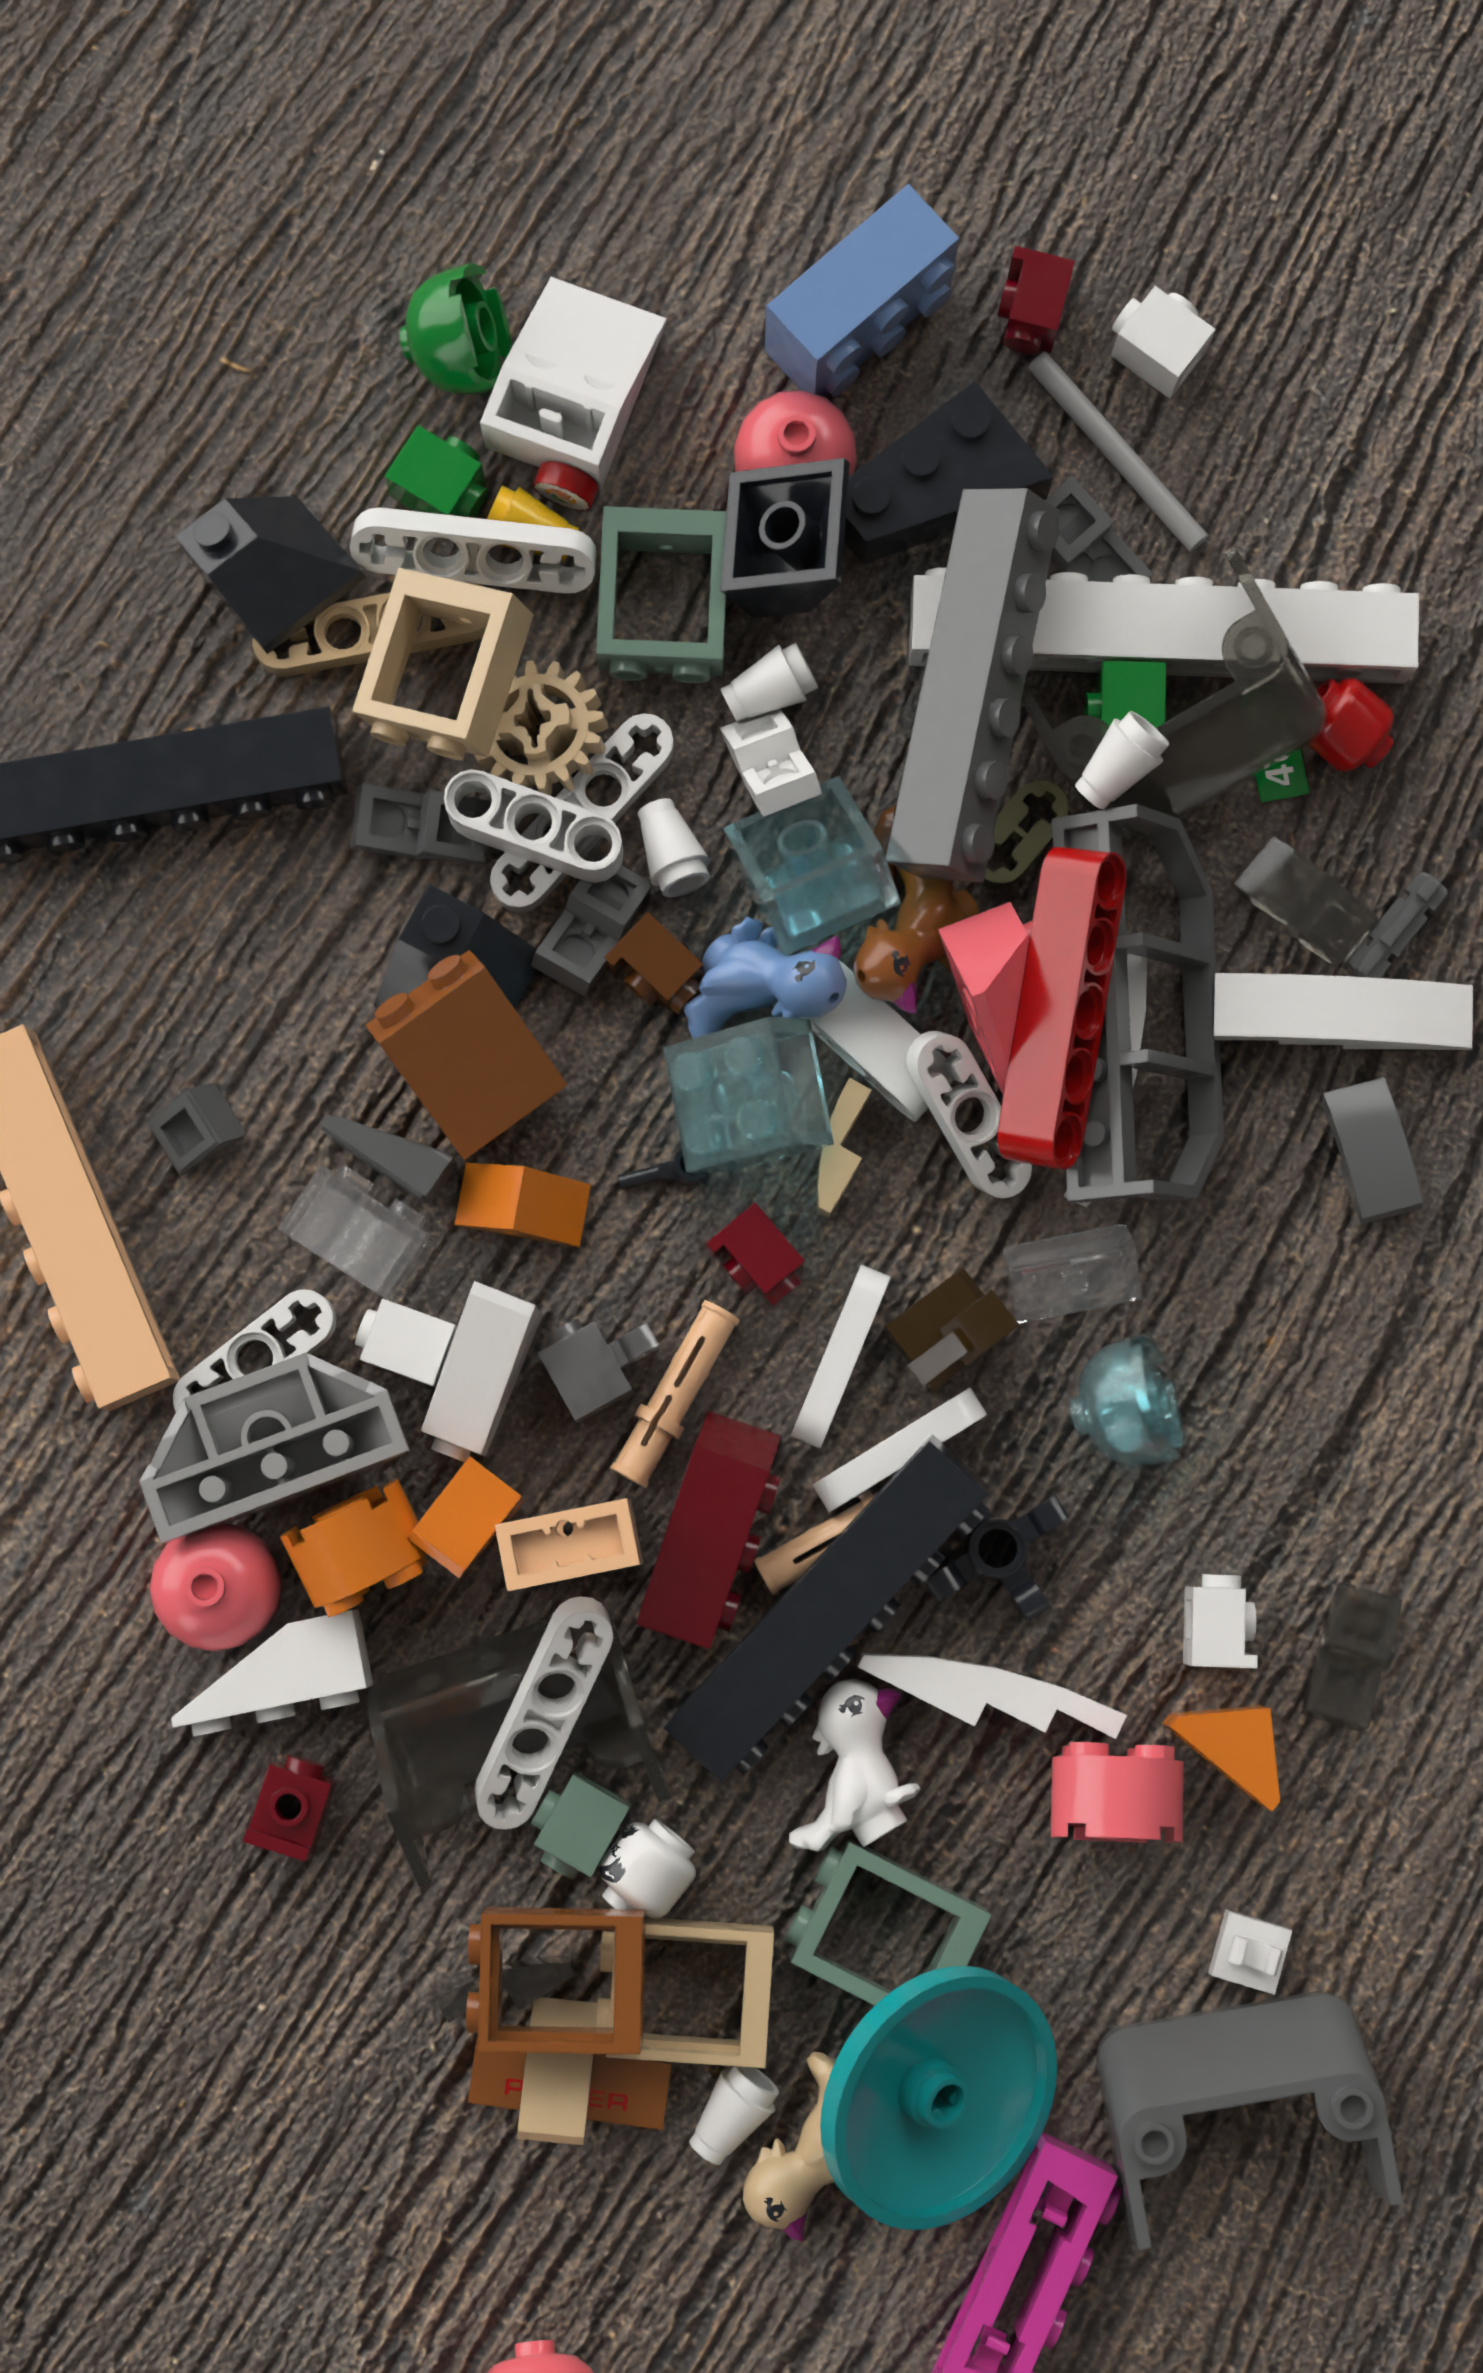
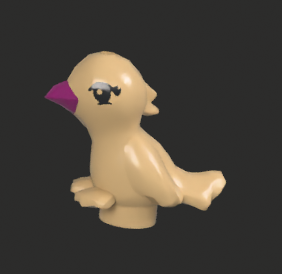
M814 2051L806 2060L819 2086L818 2101L802 2127L796 2149L785 2152V2147L779 2139L774 2140L772 2149L767 2147L761 2148L758 2160L749 2171L743 2188V2202L746 2211L755 2222L765 2227L781 2229L791 2239L804 2242V2227L807 2213L815 2194L824 2185L834 2182L823 2155L820 2122L825 2089L836 2059L824 2053Z

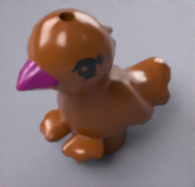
M897 867L905 886V898L897 914L894 930H889L883 919L878 920L876 927L869 926L867 928L865 940L854 958V977L859 988L868 997L893 1002L902 1011L914 1014L917 1010L916 983L923 966L938 960L949 972L951 971L938 929L977 915L979 910L975 900L967 891L963 889L953 890L954 887L950 880L919 878Z

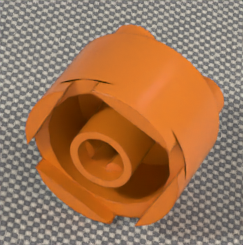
M398 1478L390 1480L383 1488L385 1496H382L378 1486H374L312 1516L314 1524L300 1530V1532L296 1525L280 1536L314 1608L323 1606L329 1618L343 1613L364 1601L362 1595L370 1591L369 1586L383 1580L387 1589L394 1588L423 1572L421 1567L428 1563L425 1556L427 1553L407 1539L419 1521Z

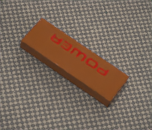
M477 2035L467 2103L520 2110L527 2053L478 2052ZM594 2054L587 2120L663 2130L672 2062L607 2058L606 2054Z

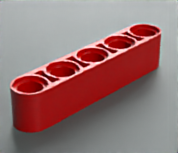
M1054 847L1048 852L1043 861L998 1126L997 1142L999 1152L1008 1161L1066 1170L1070 1169L1080 1156L1126 888L1127 874L1125 863L1116 852Z

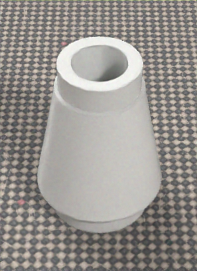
M794 643L783 650L780 645H777L732 680L731 684L721 688V692L734 718L739 722L747 717L751 718L807 701L805 695L819 687L797 643Z
M1129 711L1121 721L1118 719L1113 720L1083 771L1082 777L1076 782L1075 787L1089 802L1104 810L1111 801L1116 800L1163 762L1161 754L1169 746V742L1145 718L1133 711Z
M664 798L643 806L638 811V817L641 822L640 826L651 883L654 886H659L665 897L682 896L703 886L710 878L706 868L710 863V859L679 811L675 808L673 801Z
M733 2066L730 2071L722 2070L695 2128V2133L689 2140L691 2147L705 2160L715 2165H721L728 2155L775 2112L773 2101L779 2094L776 2085L757 2068Z

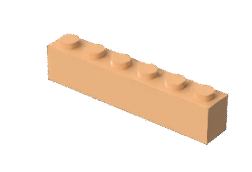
M24 1024L0 1034V1172L7 1189L0 1191V1200L12 1225L16 1227L22 1224L31 1247L23 1250L26 1264L38 1285L47 1283L56 1305L48 1309L49 1319L61 1343L65 1344L71 1341L80 1365L72 1368V1373L82 1397L87 1403L95 1400L99 1409L112 1411L177 1383L180 1377L37 1034Z

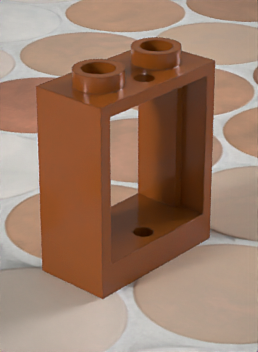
M487 1907L481 1913V1924H470L468 1937L469 1965H480L479 1992L468 1993L466 2027L467 2033H478V2052L640 2055L643 2047L646 1910ZM503 1929L614 1930V2028L501 2026Z

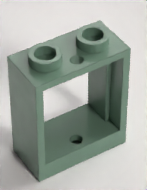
M603 506L596 647L597 663L600 671H610L609 675L612 678L626 681L646 679L647 673L672 674L673 680L683 683H704L710 680V675L723 676L726 596L720 592L726 511ZM619 550L712 554L708 643L615 639Z
M847 1837L841 1850L830 1846L814 1878V1882L822 1885L823 1888L812 1910L801 1905L784 1940L794 1946L790 1953L792 1964L875 2006L891 1992L889 1989L815 1952L857 1865L954 1914L927 1972L950 1966H967L989 1922L991 1913L986 1907L866 1846L862 1847L860 1843Z

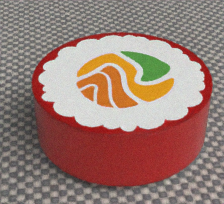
M557 461L542 463L533 483L534 490L544 498L558 505L578 511H588L591 509L599 489L597 482L589 474L576 467Z

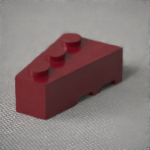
M710 1411L708 1412L695 1443L636 1625L707 1649L711 1648L717 1628L730 1632L742 1596L730 1591L736 1570L749 1574L761 1540V1536L750 1533L756 1511L766 1514L770 1513L781 1477L769 1473L781 1435Z

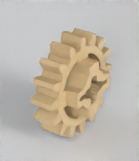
M527 661L525 676L517 678L514 675L489 757L475 755L482 769H492L490 774L508 781L512 780V782L530 788L531 785H536L539 792L551 796L552 784L559 781L569 792L575 789L571 775L576 770H579L591 776L594 769L587 756L589 753L603 754L606 749L601 737L595 734L608 729V722L603 712L596 711L602 703L595 689L585 690L587 685L578 671H575L565 679V673L559 662L553 661L548 667L546 674H540L534 661ZM549 695L564 699L574 708L569 709L567 703L554 704L549 700ZM541 713L545 723L540 725V734L537 735L538 746L536 747L531 737L537 734V725L540 724L539 714ZM508 750L511 756L522 754L528 759V765L510 759L502 751Z

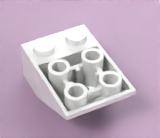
M550 277L502 365L480 421L485 448L540 467L546 461H557L571 465L594 478L599 489L602 490L663 333L667 318Z

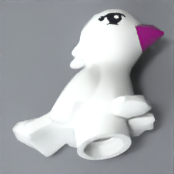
M854 1678L837 1682L823 1696L818 1710V1723L812 1737L815 1741L820 1742L817 1750L818 1755L827 1754L834 1749L839 1758L828 1782L824 1810L815 1822L798 1827L789 1833V1844L796 1849L821 1851L826 1849L840 1833L850 1829L853 1830L862 1847H865L908 1821L899 1804L915 1797L921 1788L917 1783H909L899 1787L896 1774L882 1750V1735L886 1721L893 1707L903 1694L891 1688L877 1689L868 1682Z

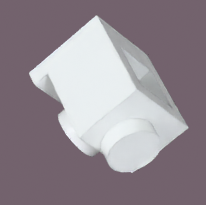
M1202 1574V1587L1185 1586L1183 1664L1203 1667L1257 1669L1258 1655L1245 1653V1641H1254L1256 1608L1254 1602H1246V1589H1241V1576Z

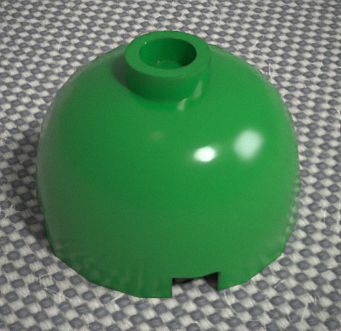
M474 263L446 269L426 280L413 292L405 316V326H402L400 329V344L407 361L411 364L415 363L419 372L437 389L459 395L482 394L493 391L501 370L500 356L506 359L512 349L509 323L501 297L496 287L484 290L476 276L486 274L487 272L482 266Z

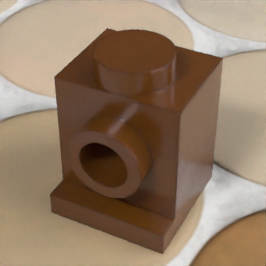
M649 912L604 956L606 969L615 977L623 968L629 972L623 980L624 983L648 1006H651L658 1000L669 1011L672 1009L679 1015L684 1011V1005L701 993L698 981L704 976L703 963Z

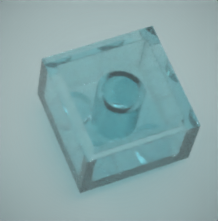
M839 776L819 784L822 794L764 817L759 811L723 828L742 879L784 956L806 946L813 945L821 939L901 904L883 848Z
M765 1017L663 1047L686 1173L732 1172L834 1145L810 1019Z

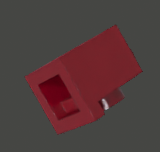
M1015 245L997 317L1008 319L1003 344L1007 348L1024 354H1035L1039 350L1052 352L1075 260Z
M756 1202L706 1242V1249L714 1259L723 1251L731 1258L723 1265V1268L746 1295L756 1288L764 1299L767 1298L773 1307L802 1283V1280L796 1273L804 1267V1259Z
M288 1754L285 1764L277 1761L269 1764L243 1842L298 1860L307 1861L314 1856L337 1780L322 1776L325 1765L296 1755ZM284 1794H293L300 1800L301 1811L296 1818H287L281 1814L279 1800Z

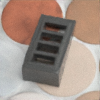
M327 1114L320 1123L321 1130L327 1138L425 1204L427 1202L432 1203L458 1164L455 1158L448 1155L447 1152L339 1116Z

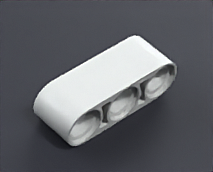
M471 769L458 773L451 778L445 788L444 803L450 822L456 831L466 838L588 882L606 881L614 876L622 865L623 845L620 831L615 823L604 815L479 770ZM472 792H482L492 799L491 806L485 814L480 817L470 818L459 813L458 805L465 795ZM534 813L543 814L552 822L551 829L544 837L530 840L519 835L517 827L524 817ZM591 835L602 836L611 843L612 848L608 856L601 861H586L576 852L581 840Z
M839 960L847 979L843 1000L835 1009L821 1017H799L798 1019L894 1107L909 1119L917 1121L929 1107L908 1072L906 1059L909 1047L921 1034L885 1001L868 997L857 985L854 973ZM935 1048L931 1052L934 1057V1063L927 1069L928 1071H934L943 1075L950 1085L954 1080L945 1068L944 1061L946 1057Z

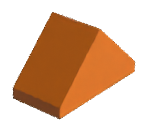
M466 1163L454 1225L580 1248L591 1184L526 1166Z
M469 1456L414 1527L407 1539L460 1578L496 1537L495 1525L509 1522L520 1509L524 1500L519 1493Z
M1256 1705L1170 1713L1162 1722L1165 1727L1261 1807L1273 1812L1280 1803L1271 1708Z

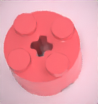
M1069 1742V1746H1062V1756L1052 1757L1050 1837L1058 1839L1068 1837V1826L1074 1827V1840L1147 1843V1839L1161 1840V1830H1164V1843H1183L1184 1762L1175 1760V1747L1135 1745V1748L1127 1749V1756H1109V1744Z

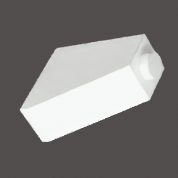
M474 1281L421 1429L422 1432L435 1436L431 1447L432 1450L462 1462L469 1458L471 1451L486 1457L543 1316L536 1305Z

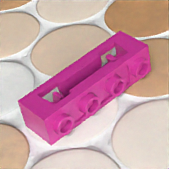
M1042 2132L1033 2152L1021 2170L931 2373H1037L1033 2371V2367L1042 2347L1045 2346L1052 2349L1063 2329L1067 2312L1060 2307L1070 2284L1079 2287L1089 2271L1094 2256V2249L1087 2246L1097 2223L1099 2222L1106 2226L1118 2205L1121 2188L1115 2185L1118 2175L1111 2164ZM1047 2181H1050L1051 2184L1045 2198L1040 2199ZM1073 2198L1077 2199V2202L1073 2208V2211L1069 2217L1065 2229H1062L1068 2219L1067 2211L1070 2207ZM1040 2199L1037 2209L1042 2211L1041 2218L1058 2226L1015 2319L1013 2327L1016 2339L1004 2365L1000 2364L1003 2354L1007 2356L1010 2344L1006 2341L1007 2334L993 2328V2324L1037 2228L1036 2224L1033 2223L1032 2214ZM981 2331V2341L974 2356L970 2355Z

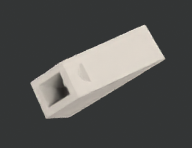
M359 1609L345 1611L330 1618L326 1615L287 1623L171 1718L173 1728L191 1724L193 1736H199L231 1729L230 1716L255 1711L257 1723L295 1716V1702L319 1698L321 1710L360 1702L358 1690L373 1686V1680Z

